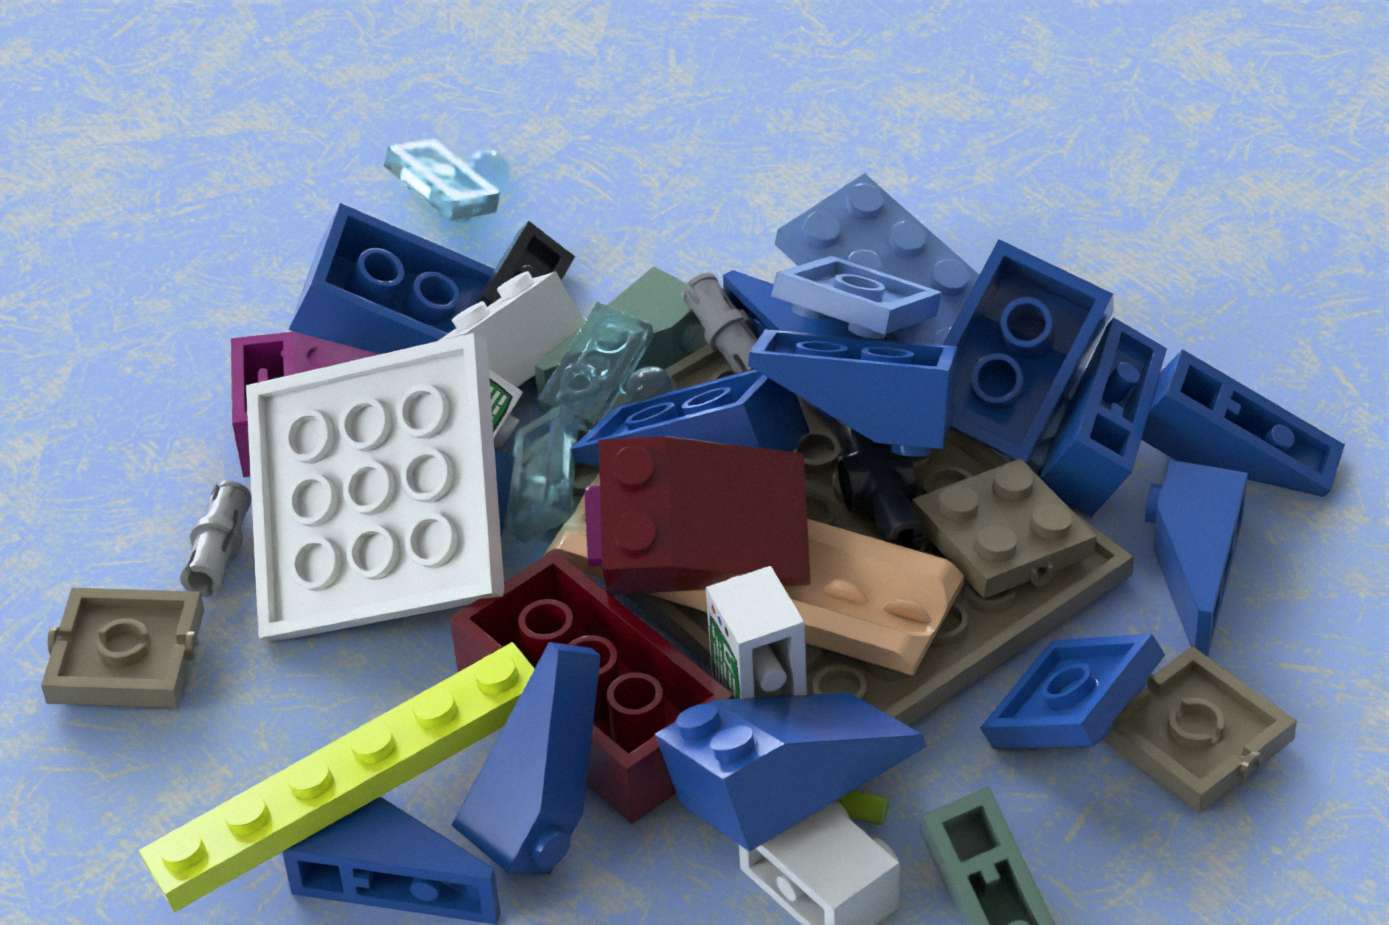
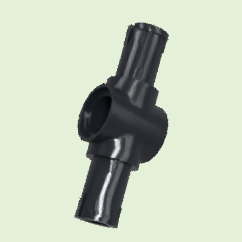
M831 416L832 432L842 449V455L837 460L840 489L848 511L852 514L864 511L870 520L877 523L885 542L918 551L925 542L923 534L925 530L912 506V499L917 497V483L911 456L895 454L891 452V445L875 443Z

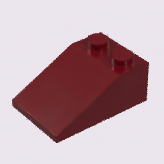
M669 436L598 439L602 571L606 591L610 595L706 590L708 586L769 566L772 567L783 587L810 585L804 453Z

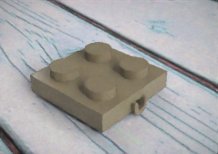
M1021 458L912 499V506L924 527L926 537L960 570L964 578L983 599L1031 581L1036 587H1041L1052 579L1056 570L1094 556L1097 536ZM1038 569H1040V571L1043 573V575L1040 577L1039 572L1037 571Z
M71 588L60 627H51L48 633L47 645L50 659L41 684L46 704L178 708L190 662L195 659L194 647L199 644L198 632L205 610L201 592Z
M1192 646L1157 673L1149 675L1147 678L1148 687L1144 688L1142 692L1127 703L1113 721L1112 729L1103 741L1200 814L1295 739L1297 721Z

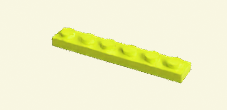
M512 642L211 811L170 832L139 850V853L175 913L504 727L534 668Z

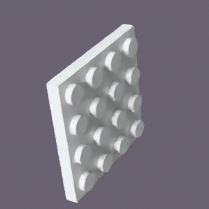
M471 333L246 385L258 635L260 639L266 641L288 640L469 605L481 598L503 597L504 577L487 339Z

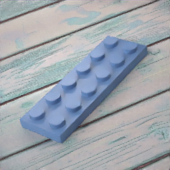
M865 173L778 228L774 244L797 266L834 256L942 292L936 317L913 324L911 329H899L886 334L888 340L943 345L979 277V274ZM1085 368L1027 462V465L1039 477L1050 443L1086 370Z

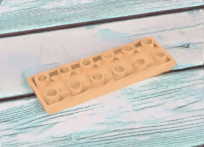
M599 474L597 475L591 486L600 485ZM584 494L576 511L558 532L545 551L544 556L556 550L584 574L604 580L602 566H588ZM807 519L810 585L784 586L785 591L804 620L805 643L913 676L964 584V575L949 560ZM706 590L646 593L707 612Z

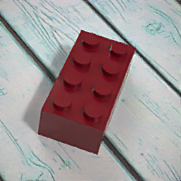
M553 550L504 582L503 597L478 599L450 617L458 672L512 642L534 669L549 642L592 648L601 655L586 785L631 824H634L676 794L655 733L675 723L677 717L690 707L708 704L713 700L734 699V695L556 550Z

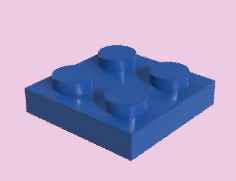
M1153 634L1051 640L982 724L980 729L993 749L1026 748L1034 750L1041 747L1076 746L1077 748H1087L1094 746L1110 733L1113 721L1127 703L1143 691L1147 685V678L1164 658L1165 654Z

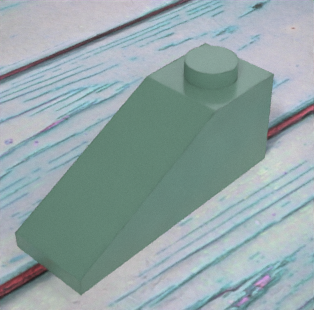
M653 266L534 365L539 411L549 416L632 388L706 346L708 343L704 338V327L681 297L684 287L689 288L693 295H696L694 290L687 282Z
M989 786L922 816L920 834L946 890L965 925H1055Z

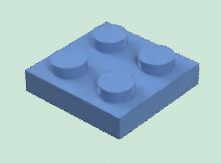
M834 256L776 272L771 297L792 303V311L800 316L817 320H826L831 316L848 322V330L850 332L872 339H883L888 333L899 329H911L913 324L936 317L942 296L940 291Z

